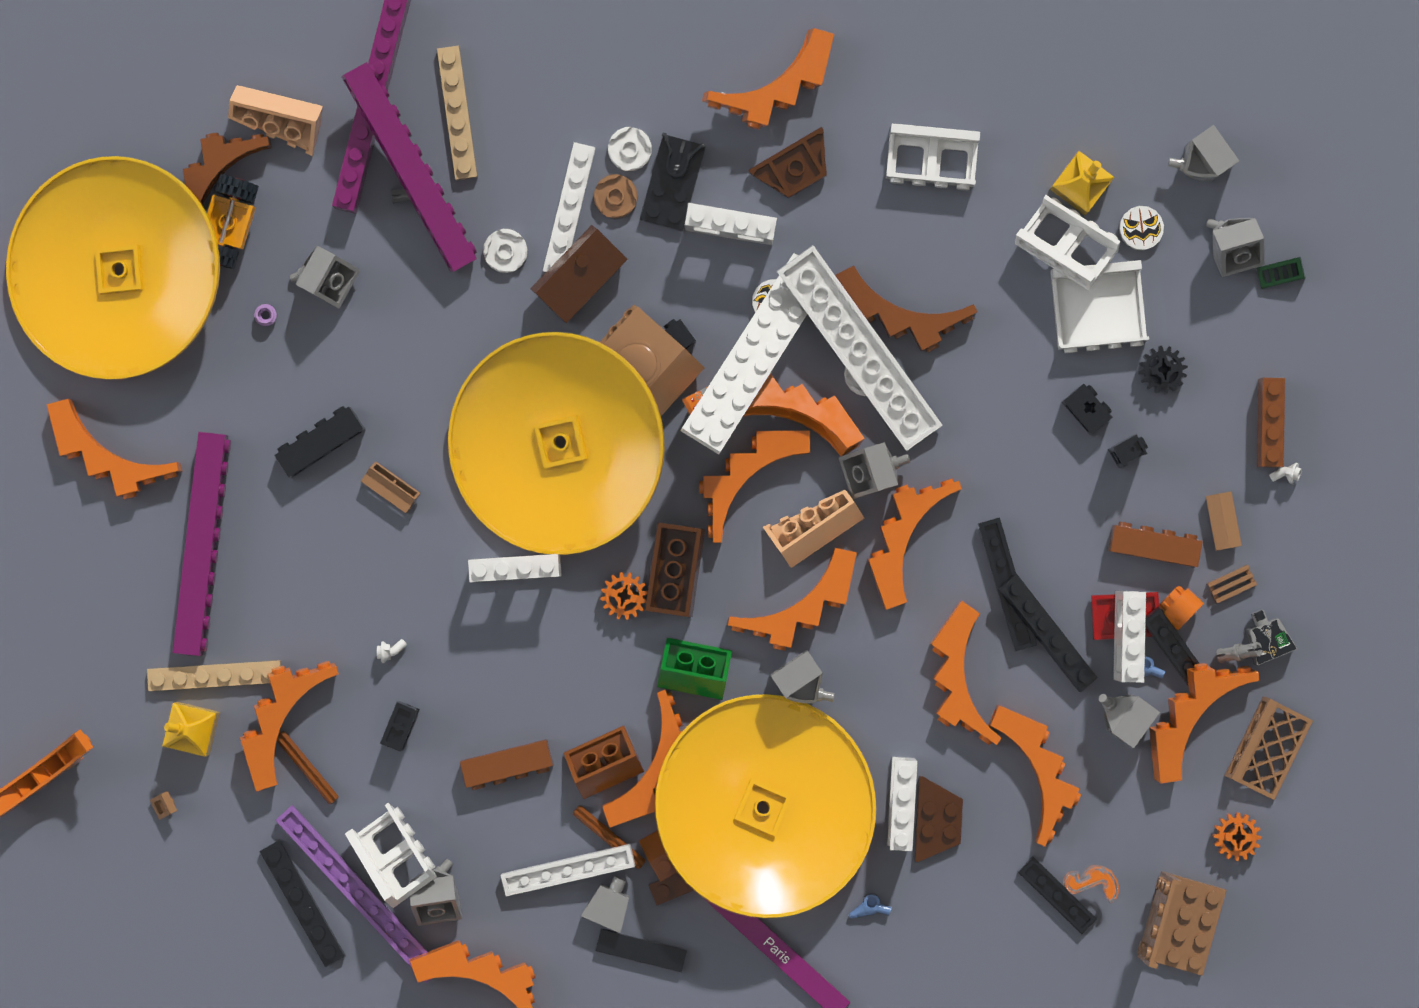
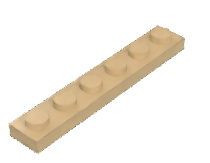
M459 46L438 48V61L455 180L478 178Z
M281 660L147 669L148 691L270 683L268 673H272L273 668L281 666Z

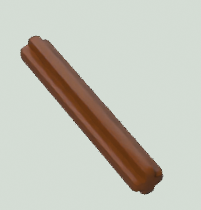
M285 731L280 732L276 740L327 803H334L339 798L336 792Z
M579 805L573 811V815L612 848L627 845L583 806ZM632 849L635 868L640 869L645 864V859Z

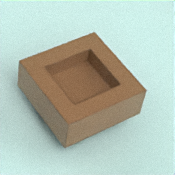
M168 791L150 800L159 820L177 811L174 800L170 797Z

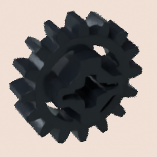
M1158 346V352L1152 348L1150 349V356L1148 354L1143 355L1146 362L1139 363L1144 368L1138 373L1145 376L1141 382L1149 383L1147 386L1148 390L1155 387V393H1159L1160 389H1162L1163 393L1167 394L1168 388L1176 391L1175 384L1183 385L1180 378L1187 377L1182 372L1188 366L1182 365L1181 362L1185 358L1177 357L1179 354L1178 350L1172 353L1170 346L1167 347L1166 351H1164L1162 346ZM1157 356V363L1153 367H1149L1152 359ZM1167 356L1172 358L1176 364L1170 363L1167 360ZM1162 364L1164 368H1168V372L1164 373V376L1162 372H1158V368L1162 367ZM1177 372L1175 379L1169 383V377ZM1150 376H1155L1160 384L1153 381Z

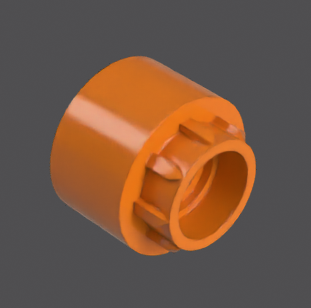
M1177 586L1159 604V608L1178 631L1204 602L1189 588L1184 590L1181 586Z

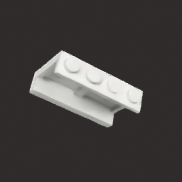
M892 123L890 127L886 179H890V183L903 184L904 181H911L912 185L926 186V183L935 184L934 187L948 188V185L957 186L956 189L970 190V187H974L976 183L975 173L980 132ZM900 145L923 148L921 175L896 173L897 149ZM943 150H957L967 153L965 179L939 176L941 153Z
M1045 195L1042 205L1029 223L1016 234L1015 244L1082 287L1090 290L1118 252L1120 241L1114 234L1106 233L1100 229L1095 222L1082 218L1076 210H1069L1058 199ZM1048 214L1055 215L1070 226L1055 246L1048 244L1034 234ZM1085 237L1092 238L1107 249L1093 269H1088L1071 257Z
M688 203L685 231L772 245L777 218Z
M559 554L468 560L469 582L562 576L561 555Z
M1115 591L1113 680L1144 683L1146 592Z
M892 757L887 846H890V850L912 851L917 779V760L915 758Z
M387 803L385 807L388 812L360 832L356 833L351 829L345 835L384 901L394 908L437 876L433 871L435 868L434 863L428 856L425 858L423 854L425 851L423 845L419 840L415 841L413 838L415 832L408 823L405 824L402 820L405 818L399 807L394 808ZM395 822L405 840L386 854H381L373 838ZM415 855L425 873L408 886L402 888L393 871Z

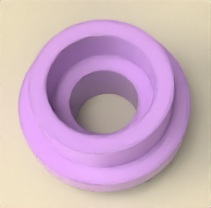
M262 304L256 308L254 317L258 324L270 326L276 321L277 313L271 305ZM268 311L270 317L268 319H263V312Z

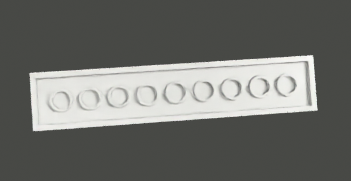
M813 245L777 271L906 451L942 426V423Z
M793 253V255L791 256V258L789 259V261H788L787 263H789L790 261H792V260H793L794 258H796L798 255H796L795 253ZM780 275L681 429V432L718 455L807 316L806 311Z

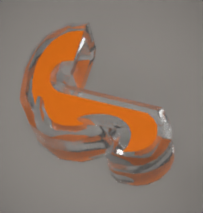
M1091 865L1085 869L1081 876H1079L1077 870H1072L1063 879L1064 887L1072 894L1101 884L1110 904L1117 899L1119 893V884L1110 869L1103 865Z

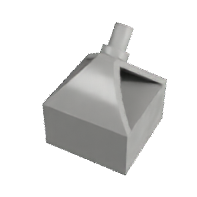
M1212 125L1185 146L1184 158H1181V160L1169 158L1168 167L1179 168V171H1183L1190 178L1211 182L1233 167L1239 160L1217 128Z
M1237 218L1226 221L1220 220L1219 222L1208 219L1206 227L1214 229L1213 258L1222 277L1264 265V236L1255 218Z
M316 246L302 267L298 269V272L290 275V279L293 283L296 282V285L340 308L360 269L333 253Z
M885 442L838 457L852 499L898 485L896 469H899L901 465L911 462L908 454L900 457L892 456Z
M807 650L770 674L784 697L788 700L799 703H815L816 701L821 702V700L833 702L835 693L826 692L820 688L823 673Z
M1105 694L1099 696V701L1103 706L1106 730L1131 748H1135L1160 713L1139 696L1108 697Z
M448 859L440 867L437 866L433 869L437 876L410 896L411 909L418 926L462 919L460 895L454 877L446 873L453 865ZM423 872V873L417 875L415 878H413L411 881H409V884L412 883L413 881H415L417 878H419V877H420L421 875H423L425 872Z

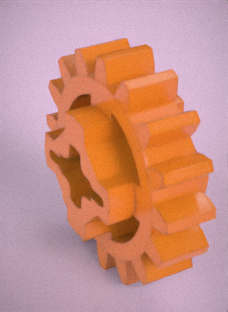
M620 572L619 578L611 575L613 581H605L608 587L607 589H601L605 596L601 597L600 600L607 603L603 608L611 609L609 612L610 616L617 613V619L625 615L626 620H629V614L631 613L634 617H637L636 610L643 611L644 608L641 604L647 601L643 599V596L647 595L648 591L642 590L646 584L638 583L639 576L632 579V573L630 572L627 577H624L623 572ZM624 581L623 587L617 590L612 589L617 582ZM632 583L637 587L639 596L632 592ZM627 585V594L631 595V598L626 599L623 606H621L622 601L618 594L619 592L622 593ZM609 596L615 597L618 602L617 609L611 604ZM631 602L637 603L633 609L625 611L627 604Z
M1239 812L1235 813V817L1228 813L1227 820L1220 818L1221 825H1214L1218 833L1212 834V837L1217 838L1218 841L1213 844L1214 846L1221 847L1218 850L1220 854L1226 852L1225 858L1230 859L1233 855L1235 861L1239 860V856L1247 860V853L1255 855L1253 848H1260L1256 841L1262 839V836L1257 835L1256 832L1261 829L1260 827L1253 826L1256 823L1254 819L1248 821L1249 815L1244 814L1241 818ZM1232 823V827L1228 831H1224ZM1242 823L1249 827L1251 833L1245 832ZM1238 831V833L1241 834L1242 837L1238 838L1236 842V840L1233 839L1232 836L1236 835ZM1223 840L1229 841L1232 850L1225 846ZM1247 842H1250L1249 845L1242 850V846Z

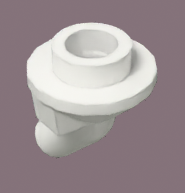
M1294 463L1289 467H1282L1274 471L1269 476L1273 482L1286 476L1289 483L1293 484L1294 481H1299L1302 469L1299 468V463Z
M401 639L394 646L390 647V644L381 641V646H377V659H381L382 663L391 660V656L397 655L407 646L406 642Z

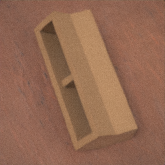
M376 461L361 480L362 483L406 514L420 495V492Z
M1232 491L1206 496L1216 551L1242 546Z

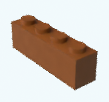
M1263 377L1258 379L1257 467H1284L1285 378Z
M1126 522L1112 525L1108 552L1191 567L1199 566L1203 541L1197 540V535L1184 533V537L1175 536V531L1162 530V533L1153 532V527L1141 526L1140 529L1131 528V523Z
M547 739L460 761L466 788L472 787V790L484 788V783L493 781L494 785L507 782L506 778L515 776V780L528 777V772L535 770L537 774L550 771L549 767L554 765Z

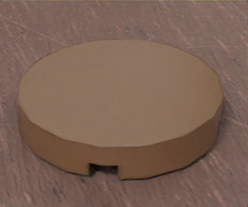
M618 174L608 175L601 179L593 195L595 206L599 212L613 219L624 218L629 215L636 207L638 199L637 190L633 182L625 176Z

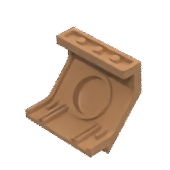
M635 305L627 309L623 317L599 341L625 358L636 369L650 389L658 406L660 416L665 413L705 369L682 345Z

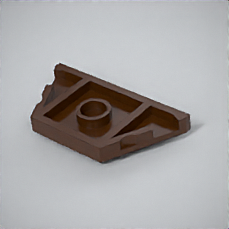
M818 128L752 167L748 172L785 197L790 198L827 176L823 128Z
M919 776L915 862H920L961 844L963 799L924 776Z

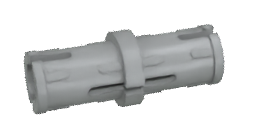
M1259 642L1247 645L1240 643L1235 644L1233 647L1219 648L1216 655L1225 654V656L1217 657L1220 663L1231 660L1243 661L1248 657L1261 656L1262 650L1254 651V649L1262 648Z

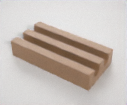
M1248 565L1206 583L1216 604L1257 585ZM1245 571V576L1214 589V585ZM1249 579L1250 583L1218 597V593Z

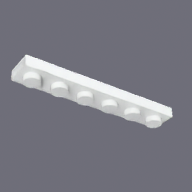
M575 142L573 144L543 272H547L573 244L595 154V147Z
M631 844L502 873L501 879L505 895L510 896L628 869L636 865Z

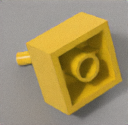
M1078 151L1051 186L1050 190L1085 216L1114 179V176L1104 170L1099 161H1092L1082 152Z
M174 702L168 723L164 726L166 733L162 746L204 757L209 756L220 712Z

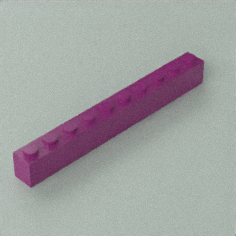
M384 0L368 64L369 66H374L378 73L377 81L380 86L384 85L387 91L411 0ZM358 106L332 203L335 209L357 214L376 139Z
M366 62L347 72L341 78L450 272H454L476 260L475 254L477 251L471 241L467 242L464 236L466 231L460 222L457 223L453 217L455 215L453 207L450 203L446 204L442 197L444 195L443 189L439 183H434L431 177L433 172L427 163L424 165L420 158L422 156L420 148L417 144L413 145L409 137L412 135L406 124H401L398 118L401 115L394 104L391 106L387 99L389 93L384 85L380 86L377 81L378 73L373 65L369 66Z
M198 432L173 653L202 656L208 647V639L205 638V632L210 627L211 618L207 616L208 607L211 608L213 603V594H210L211 585L214 586L216 573L213 572V563H217L218 550H215L216 541L220 540L221 528H218V520L223 517V506H220L221 497H225L226 484H223V477L228 473V462H225L226 453H230L231 440H228V435Z

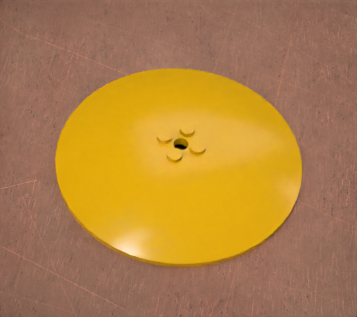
M119 156L98 157L73 164L61 170L41 185L30 197L14 225L6 259V280L12 308L18 322L32 343L44 355L65 369L80 375L100 379L137 377L163 367L180 355L194 341L204 327L216 299L220 276V256L214 228L208 214L193 192L182 181L159 166L146 161ZM121 263L124 266V272L118 276L115 273V266Z
M543 332L531 334L500 346L486 356L469 374L456 397L451 412L448 431L449 458L455 482L465 502L476 517L500 538L520 548L537 553L559 555L581 553L608 543L621 535L641 516L656 491L664 461L665 446L662 419L655 399L644 379L625 358L613 349L598 341L573 333ZM558 436L565 438L566 445L564 448L556 445V438Z
M768 694L737 697L710 708L693 720L679 734L670 747L659 772L655 793V816L658 833L670 862L694 891L718 907L736 914L757 918H780L808 911L824 903L839 892L855 875L869 850L876 821V797L872 776L862 752L850 735L834 719L807 703L794 702L786 699L784 696ZM759 802H765L768 805V812L766 814L758 812L757 804Z

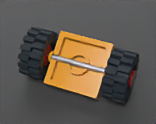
M220 174L215 192L228 196L230 199L212 195L207 214L216 235L220 266L234 269L239 252L227 248L225 245L244 249L256 207L241 203L239 200L254 204L259 186Z

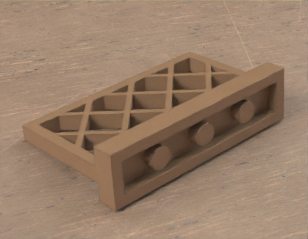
M1263 696L1224 776L1275 800L1313 720ZM1279 708L1283 710L1286 720L1275 723L1273 715L1276 709ZM1297 719L1305 721L1302 730L1294 733L1291 722ZM1287 723L1290 735L1280 738L1277 727ZM1273 728L1276 740L1265 743L1263 737L1265 731ZM1292 738L1294 744L1292 750L1284 752L1281 742ZM1277 743L1281 754L1270 758L1267 747ZM1263 749L1266 760L1256 763L1254 754L1257 750ZM1282 758L1284 763L1283 769L1275 772L1272 761ZM1268 763L1271 774L1260 778L1257 767ZM1254 769L1256 780L1251 782L1242 780L1247 770ZM1270 778L1274 782L1271 793L1265 791L1262 781Z

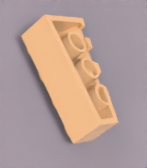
M237 85L229 100L228 118L253 130L258 128L264 131L266 136L273 139L276 136L285 140L287 145L293 148L298 146L306 150V154L313 156L321 126L323 106Z
M843 490L819 501V505L813 508L805 507L800 510V514L791 518L788 516L780 519V523L773 526L768 524L763 528L792 568L863 520L864 517L847 491Z

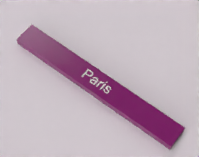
M704 898L706 902L823 1008H846L850 1004V1001L759 918L727 911Z

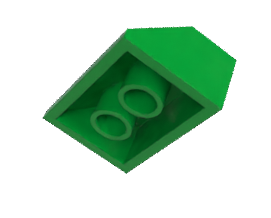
M667 638L657 687L723 700L732 650Z

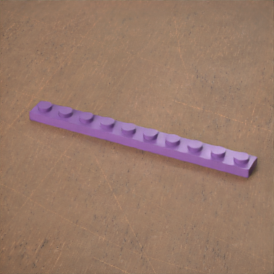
M291 805L275 820L410 967L409 959L429 952L294 805Z

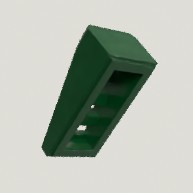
M1301 257L1256 268L1261 289L1306 278ZM1292 263H1295L1298 276H1293ZM1286 265L1289 278L1286 279L1284 277L1282 266ZM1276 267L1280 278L1278 281H1276L1273 268ZM1264 270H1269L1270 283L1266 281Z

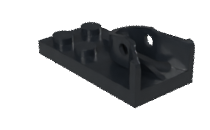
M664 132L662 133L661 144L640 220L683 232L688 203H691L706 144H698L669 136Z

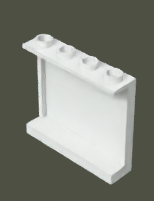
M1141 260L1109 263L1090 290H1087L1055 269L1050 271L1058 350L1064 349V353L1078 352L1077 348L1086 347V351L1100 350L1099 346L1108 345V349L1122 348L1121 344L1130 343V347L1143 346V342L1149 340V336L1146 333L1140 270L1142 269ZM1087 265L1085 267L1093 269L1096 265Z

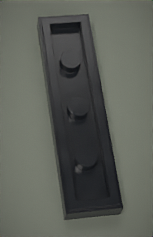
M1157 607L1146 615L1145 627L1188 686L1187 669L1194 668L1195 664L1200 663L1163 611Z
M1033 856L1018 871L1079 933L1083 934L1097 920Z
M601 929L596 947L597 952L682 972L687 953L685 949Z

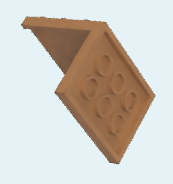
M1161 871L1156 882V891L1143 938L1138 946L1137 957L1148 967L1157 969V963L1203 976L1227 890Z

